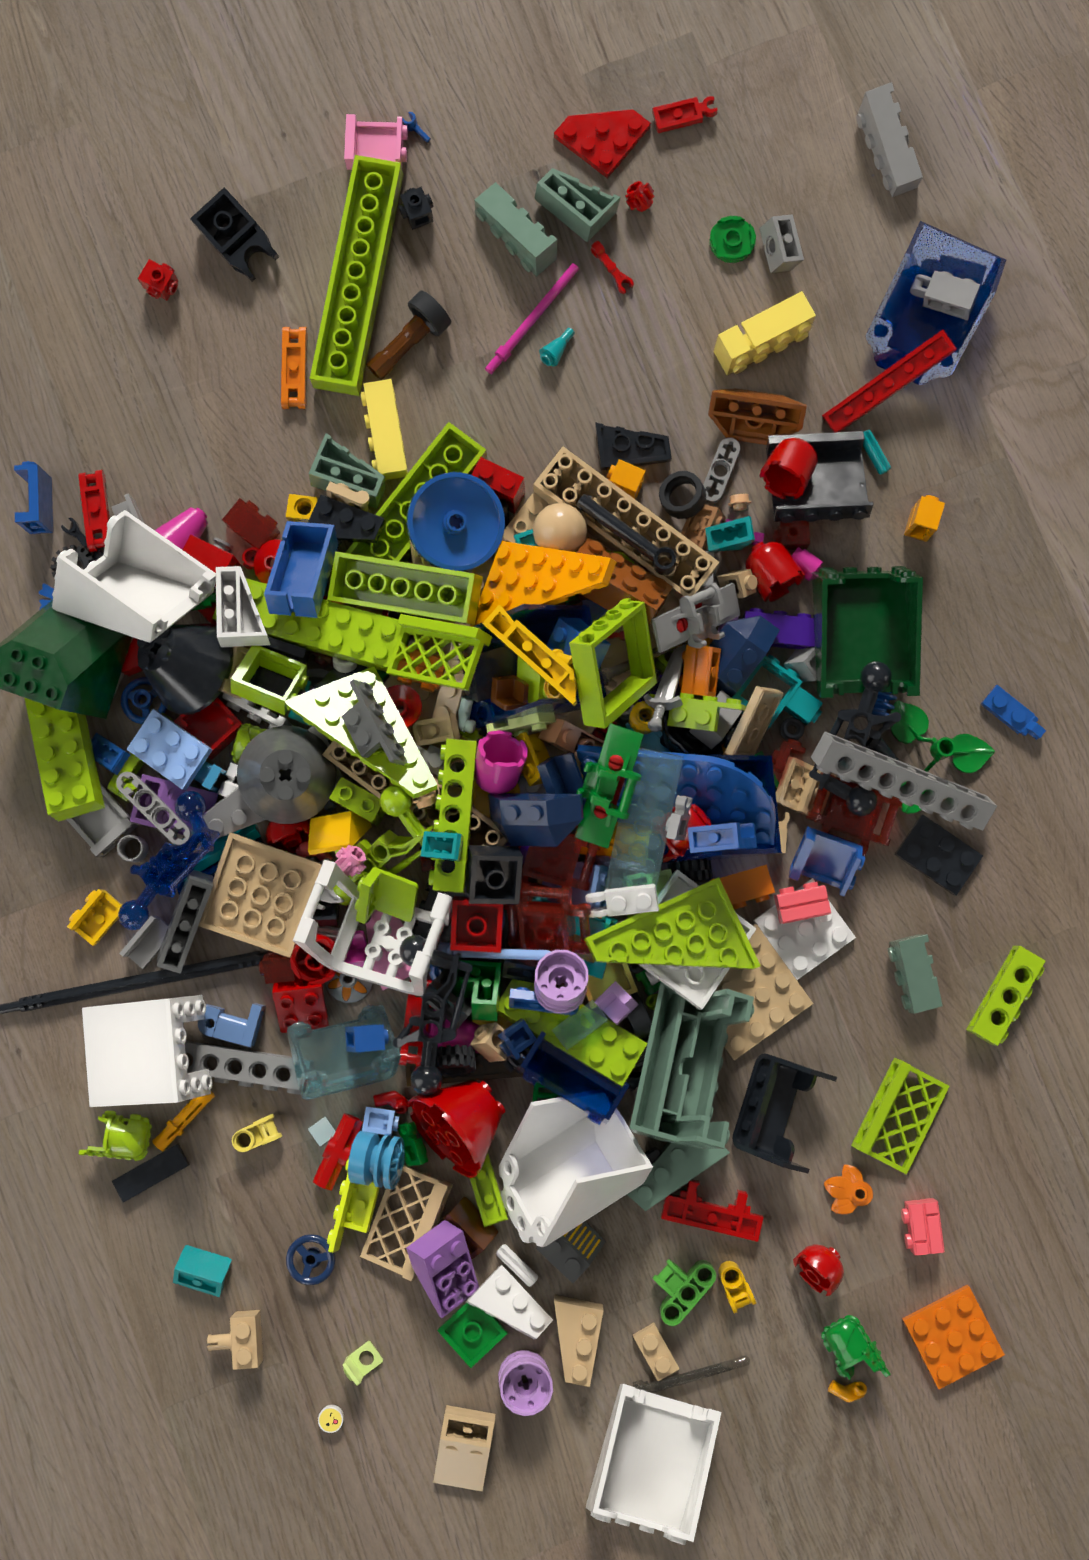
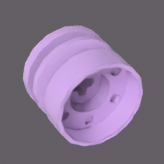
M555 950L547 953L539 960L535 969L534 990L538 1002L546 1010L553 1013H568L576 1010L583 1003L588 986V969L584 960L576 953L568 950ZM561 983H565V987L561 986L560 989L556 988V984L560 985Z
M521 1350L508 1355L501 1363L498 1372L500 1395L505 1406L513 1413L522 1416L535 1415L542 1411L550 1402L553 1393L552 1378L545 1360L535 1352ZM522 1375H526L527 1383H523L521 1380Z

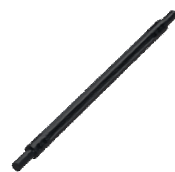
M255 951L184 965L181 973L164 969L19 998V1001L0 1004V1014L19 1010L27 1012L262 965V962L286 958V956L272 951L262 953Z

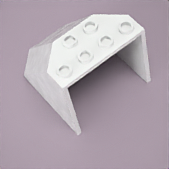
M606 1089L531 1102L499 1165V1176L504 1183V1188L500 1192L508 1215L515 1228H517L522 1241L526 1243L534 1242L537 1246L545 1247L642 1185L653 1166Z

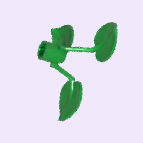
M899 700L894 703L893 706L895 708L891 709L890 714L894 712L901 714L900 722L895 723L890 728L893 736L898 741L909 744L916 738L918 741L932 744L930 753L934 759L923 771L928 772L939 760H944L953 755L952 763L957 770L963 773H973L982 768L986 761L995 753V750L986 742L969 734H959L952 739L943 737L939 740L935 737H921L920 735L924 734L929 726L928 717L922 709ZM895 797L899 807L905 814H913L921 810L918 805L908 806Z

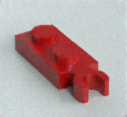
M714 96L706 97L700 103L698 98L694 97L653 107L652 114L657 132L662 133L702 123L704 115L709 118L716 116L718 109L707 107L714 104Z

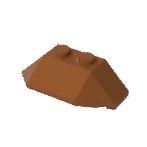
M737 388L713 390L708 416L726 438L767 445L768 436L791 435L802 430L807 405L777 394Z

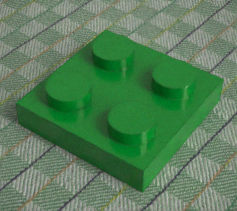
M466 1302L437 1329L470 1368L508 1334V1331L495 1317Z

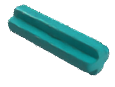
M871 430L864 431L863 447L880 475L888 472L891 469V465Z

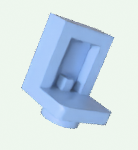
M366 1107L362 1131L392 1136V1131L397 1132L399 1117L395 1116L396 1111Z

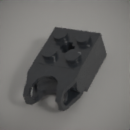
M225 187L190 218L194 226L235 271L247 276L251 282L256 279L248 265L252 254L263 252L271 256L275 261L279 258L263 229Z

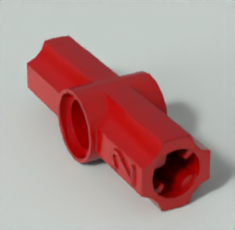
M343 1114L334 1136L330 1138L322 1155L324 1158L316 1172L313 1183L323 1189L333 1190L342 1168L346 1166L353 1141L361 1130L364 1121L353 1115Z

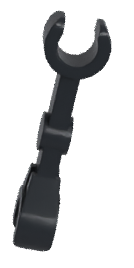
M69 518L73 523L72 529L67 530L65 526L61 525L62 530L66 534L78 539L81 545L88 550L86 536L82 533L79 524L73 518ZM101 550L90 552L96 560L104 555Z

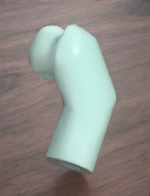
M469 696L461 697L458 710V725L463 733L465 731L473 733L476 727V722L469 720L474 701Z

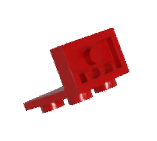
M295 974L276 976L274 978L272 994L281 1033L329 1027L323 995L324 983L312 985L308 983L309 981H305L302 978L300 980Z

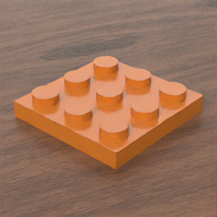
M968 1285L902 1318L938 1389L1005 1355Z

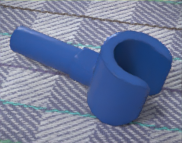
M408 112L412 121L407 122L402 118L403 124L407 125L408 131H415L428 143L431 138L420 128L415 114Z

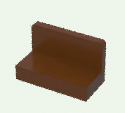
M463 1197L438 1223L440 1224L446 1220L463 1231L471 1259L480 1254L498 1234V1230L494 1225L484 1227L479 1210L466 1197Z

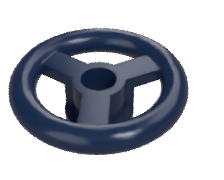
M308 1234L297 1238L290 1245L286 1255V1266L290 1275L297 1282L304 1285H316L322 1283L331 1275L336 1259L335 1252H328L330 1244L327 1243V1240L318 1235ZM307 1242L318 1243L326 1252L322 1253L317 1247L306 1249L303 1244ZM295 1251L302 1256V1261L305 1265L302 1275L298 1273L294 1266L293 1258ZM308 1255L315 1257L314 1263L308 1261ZM328 1260L327 1267L322 1274L309 1278L313 1268L319 1266L322 1261Z

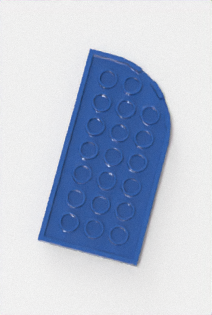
M578 745L577 758L581 762L580 769L584 781L587 772L584 771L585 764L590 761L598 763L602 750L600 746ZM639 750L633 772L639 773L642 777L640 781H637L628 810V813H630L627 820L618 818L617 821L651 826L653 817L658 814L662 816L669 811H673L677 795L693 798L692 804L700 807L707 817L710 818L711 825L754 823L757 843L774 845L776 811L772 797L762 787L763 783L751 772L746 773L734 767L735 763L713 756ZM625 778V781H624V784H623V787H622V790H621V794H620L619 799H618V802H617V804H616L618 807H619V804H620V801H621V798H622V795H623V792H624V788H625V785H626V782H627V778Z

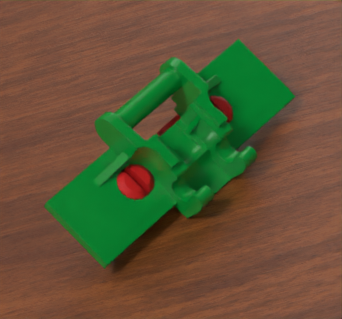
M612 723L609 724L598 763L586 762L584 771L587 772L583 788L577 790V794H582V798L587 799L583 809L584 819L578 825L575 838L608 849L618 818L626 820L629 818L630 813H628L635 787L637 781H640L642 777L639 773L633 772L644 734ZM625 778H627V782H626V785H625V788H624V792H623V795H622V798H621V801H620V804H619V807H618L616 804H617L618 799H619V796H620V794H621V790H622V787H623Z

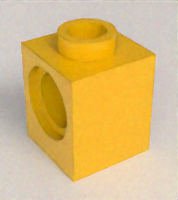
M289 494L286 511L287 520L307 523L318 498ZM303 507H311V511L307 515L300 514V510Z

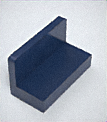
M572 752L549 757L537 766L547 794H577V790L583 788L584 781Z

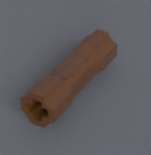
M415 315L403 327L402 331L366 364L368 369L377 378L382 380L394 368L395 364L430 332V328L420 317Z

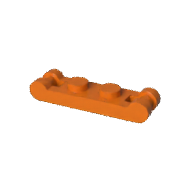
M299 327V329L282 328V409H290V407L306 409L307 327ZM291 339H298V343H291ZM290 392H298L297 397H290Z

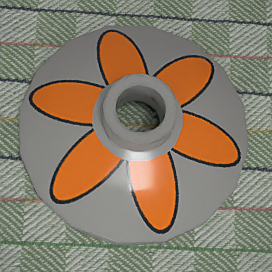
M336 972L331 980L325 982L329 993L336 1000L344 1003L357 1002L363 999L370 992L373 984L352 977V982L348 984L344 981L345 974Z

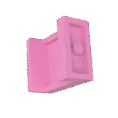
M346 114L344 160L347 170H352L355 155L400 162L401 165L403 162H407V148L403 147V140L408 139V127L403 124L402 117H397V123L359 122L355 114Z

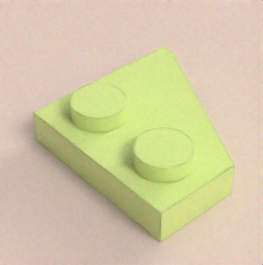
M537 712L507 719L508 723H490L486 725L487 733L497 730L507 731L514 734V738H516L522 732H526L529 735L528 731L530 730L532 732L547 729L546 725L554 723L556 720L554 712Z

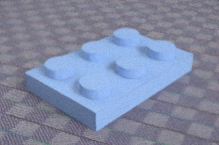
M155 709L151 711L127 748L129 752L182 790H187L213 750Z

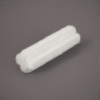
M503 1244L497 1250L496 1255L527 1286L530 1287L537 1281L538 1275L506 1244Z

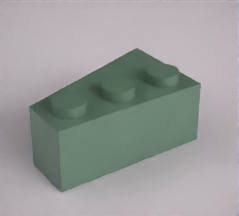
M325 434L309 471L311 486L326 491L329 482H333L335 484H345L355 492L366 491L370 498L368 506L377 509L386 489L385 476L362 459L359 460L349 452V449L336 443L330 435Z

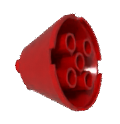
M469 1080L441 1088L433 1095L424 1096L419 1094L413 1096L407 1105L408 1107L412 1106L413 1112L409 1115L429 1147L442 1160L446 1157L455 1164L452 1167L453 1170L469 1178H474L480 1173L502 1115L506 1112L504 1106L490 1094L492 1090L484 1081L477 1083L476 1081Z

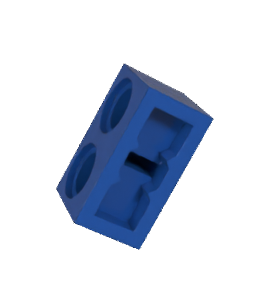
M379 1024L345 1027L346 1052L356 1053L385 1050V1044H388L387 1029H384V1025Z

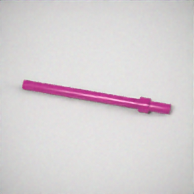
M572 263L504 346L501 345L496 350L494 358L485 367L489 374L492 375L502 362L507 361L511 356L510 352L578 272L579 267L576 264Z

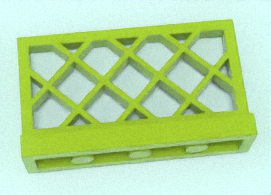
M400 614L397 623L402 628L386 673L392 676L468 691L483 646L490 645L492 636L476 627ZM408 635H413L415 642L406 647L405 643ZM433 639L435 645L425 651L423 644ZM452 642L455 649L445 655L442 648ZM469 646H474L472 654L465 659L462 651ZM419 648L421 655L412 661L410 653ZM438 651L441 659L431 665L429 657ZM458 655L460 663L451 669L448 661ZM405 658L408 665L401 670H396L399 661ZM424 661L427 669L417 674L415 667ZM444 665L446 673L437 678L434 671ZM464 669L465 675L462 683L456 682L454 675Z
M894 1058L851 1146L907 1175L950 1086L910 1064ZM911 1071L917 1075L919 1084L908 1088L906 1078ZM932 1084L938 1085L940 1089L937 1096L929 1099L925 1087ZM921 1089L924 1101L913 1104L910 1092ZM905 1094L908 1107L897 1110L895 1101L898 1096ZM926 1105L928 1114L925 1119L918 1121L915 1109ZM910 1111L914 1123L902 1127L899 1114ZM894 1117L898 1128L886 1132L884 1126L886 1119ZM915 1127L917 1137L915 1141L907 1143L904 1131ZM899 1133L903 1145L891 1149L888 1137ZM884 1139L887 1151L879 1154L871 1151L876 1141ZM905 1150L906 1159L903 1165L900 1166L895 1163L893 1153Z

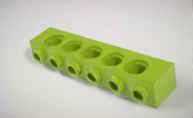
M446 738V745H441L440 760H444V770L439 769L438 784L442 785L441 795L437 794L436 809L440 810L439 820H434L433 832L462 834L463 844L460 862L454 861L455 869L451 873H444L441 866L445 860L431 858V860H435V869L430 870L429 885H433L434 891L465 893L477 741ZM455 760H462L465 766L462 771L453 772L451 770V763ZM454 784L462 787V793L458 797H451L448 794L449 788ZM452 809L460 812L459 820L454 823L448 822L446 819L447 812Z

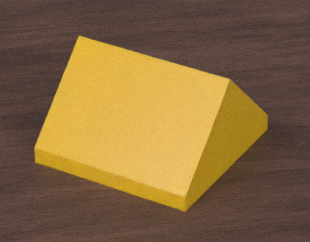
M352 811L310 818L309 855L337 851L342 847L346 848L348 845L352 847L372 825L368 820Z

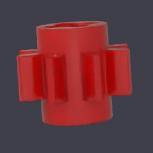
M637 181L628 187L627 195L625 196L627 200L625 202L631 210L636 208L637 211L643 212L651 207L653 204L652 199L655 196L653 195L654 190L649 183L644 185L641 181Z

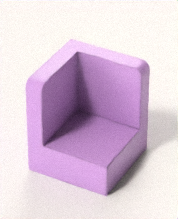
M616 981L595 1000L597 1006L616 1025L639 1005Z

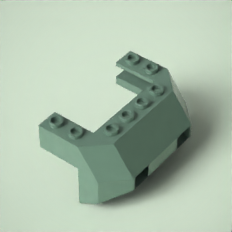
M663 982L660 983L629 1128L633 1133L700 1149L725 1148V1144H727L730 1136L728 1130L729 1122H710L713 1115L712 1102L718 1090L717 1077L723 1065L722 1052L728 1040L727 1027L729 1025L749 1022L754 1013L753 996L730 989L715 991L704 1008L699 1010Z

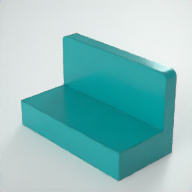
M185 1245L174 1268L173 1283L220 1297L232 1260L228 1257Z

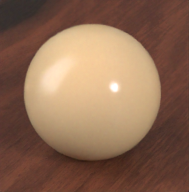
M555 503L545 507L537 515L533 525V535L538 547L577 552L585 542L587 525L583 515L575 507L565 503Z

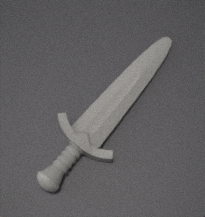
M685 642L675 646L654 698L648 694L643 697L645 703L655 709L652 719L648 722V728L651 731L658 732L662 729L661 721L666 710L683 705L679 695L677 697L674 696L683 666V659L681 657L683 651L686 650Z

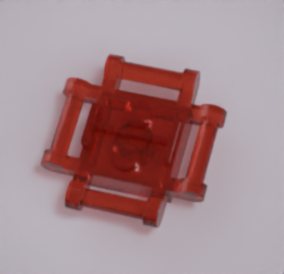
M831 775L832 777L851 786L852 788L860 786L852 782H846L838 777ZM818 789L811 811L807 812L806 818L822 824V832L829 834L830 829L861 839L858 845L863 846L862 856L865 857L870 841L889 847L891 841L889 836L898 809L902 808L903 803L897 797L887 798L880 794L879 790H873L877 796L876 809L867 816H856L848 810L844 799L832 793L825 816H823L820 812L827 790L823 789L821 791ZM886 803L889 804V808L880 835H877L873 831L876 827L882 804Z
M571 833L557 847L529 846L525 861L522 863L520 891H536L555 898L560 903H565L570 887L588 891L591 884L589 879L597 852L601 850V846L575 838V835ZM581 847H587L588 850L580 878H573ZM532 877L535 879L560 885L561 889L559 890L556 888L528 881L527 878Z
M522 883L520 903L504 904V909L507 910L509 928L507 944L509 947L524 950H549L551 952L555 950H568L576 954H590L584 939L590 936L589 915L591 914V905L588 903L572 904L571 887L563 886L562 889L534 887L528 883ZM530 896L561 899V903L531 901ZM575 916L579 917L580 942H576L574 939L576 933Z

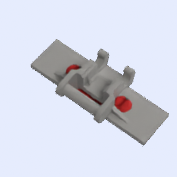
M731 583L722 588H719L716 584L708 585L707 589L699 593L681 597L679 607L651 619L658 652L666 651L687 640L689 646L702 648L707 645V642L704 640L706 638L719 640L725 637V633L717 631L716 627L740 616L735 584Z

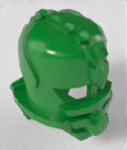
M847 1315L844 1318L838 1319L837 1322L824 1327V1331L821 1333L823 1344L828 1352L833 1351L835 1354L834 1362L837 1364L836 1370L840 1376L847 1377L850 1380L854 1376V1365L862 1360L868 1364L874 1373L881 1371L885 1377L891 1375L881 1357V1351L876 1347V1341H870L858 1318Z

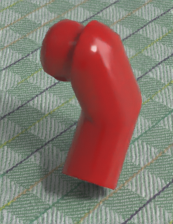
M395 1090L373 1095L376 1107L388 1104L398 1114H404L408 1111V1100Z

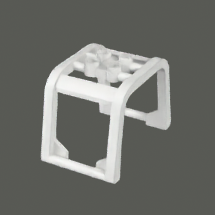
M324 860L293 942L322 965L336 972L407 994L423 996L427 987V973L431 965L429 964L434 949L436 950L444 926H449L452 917V897L438 892L431 912L415 907L414 918L411 922L405 921L404 926L398 929L396 933L397 940L390 936L391 927L389 923L392 916L383 913L381 919L374 924V935L371 943L365 948L367 957L363 968L344 961L359 924L356 921L357 910H355V903L360 892L357 891V885L335 862ZM337 885L352 899L330 954L316 942L318 923L312 918L324 888L331 891ZM419 920L432 924L423 951L417 950L409 972L412 982L395 978L398 968H402L405 965L400 957L399 949L402 941L408 936L413 935L412 929L415 921ZM381 948L390 952L388 955L390 964L386 975L372 971L375 961H379L383 956Z

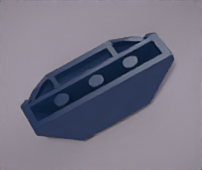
M761 615L726 622L720 632L725 633V637L713 640L708 646L721 648L716 695L722 690L730 697H733L768 653L780 631L779 628Z
M488 794L490 819L511 846L557 847L584 819L582 794Z

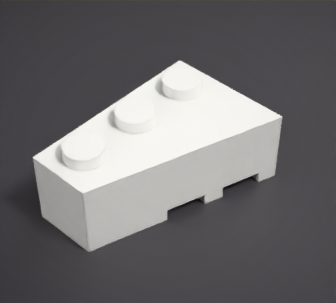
M241 566L216 567L217 639L220 646L270 645Z

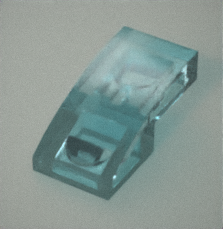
M591 1000L575 1014L570 1015L552 1029V1031L565 1049L569 1050L609 1019L595 1001Z

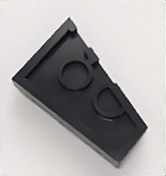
M595 422L601 471L609 470L611 465L616 466L619 459L634 466L671 462L669 436L644 431L636 432L626 430L623 427L616 426L615 428Z
M320 495L307 523L334 525L337 540L377 543L386 520L383 517Z

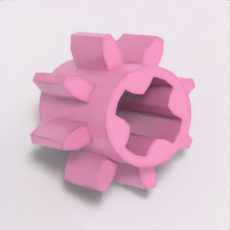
M348 845L346 848L342 847L336 853L338 859L335 863L347 876L353 877L356 873L360 874L366 868L363 863L367 859L365 858V853L359 847Z

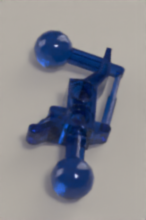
M185 791L175 801L176 814L181 819L190 822L194 834L182 845L165 842L157 855L150 858V862L140 866L132 865L130 869L131 874L140 876L146 887L137 900L126 901L120 906L118 912L119 922L126 929H140L150 917L148 906L157 893L173 898L176 895L175 889L194 870L199 861L209 851L212 852L214 850V842L220 833L208 828L203 817L206 810L205 799L198 792Z

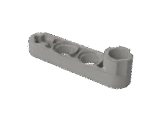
M123 772L118 776L116 785L119 791L173 844L178 846H189L194 841L193 829L137 775L132 772ZM126 778L130 780L132 778L134 779L132 781V784L137 789H140L136 792V794L132 789L128 787L124 789V786L126 785L124 780ZM146 793L150 794L152 803L148 807H142L139 802L140 797ZM163 810L169 813L168 822L159 824L156 818L157 814ZM175 820H177V823L174 824L175 827L173 829H170L169 827H171ZM185 829L183 833L185 838L183 840L177 839V833Z

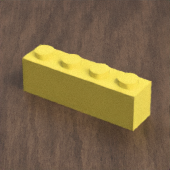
M392 379L363 383L365 392H360L362 405L367 406L368 414L364 415L367 429L371 428L372 437H368L370 452L375 451L376 457L375 460H372V467L385 476V480L405 477L408 474Z

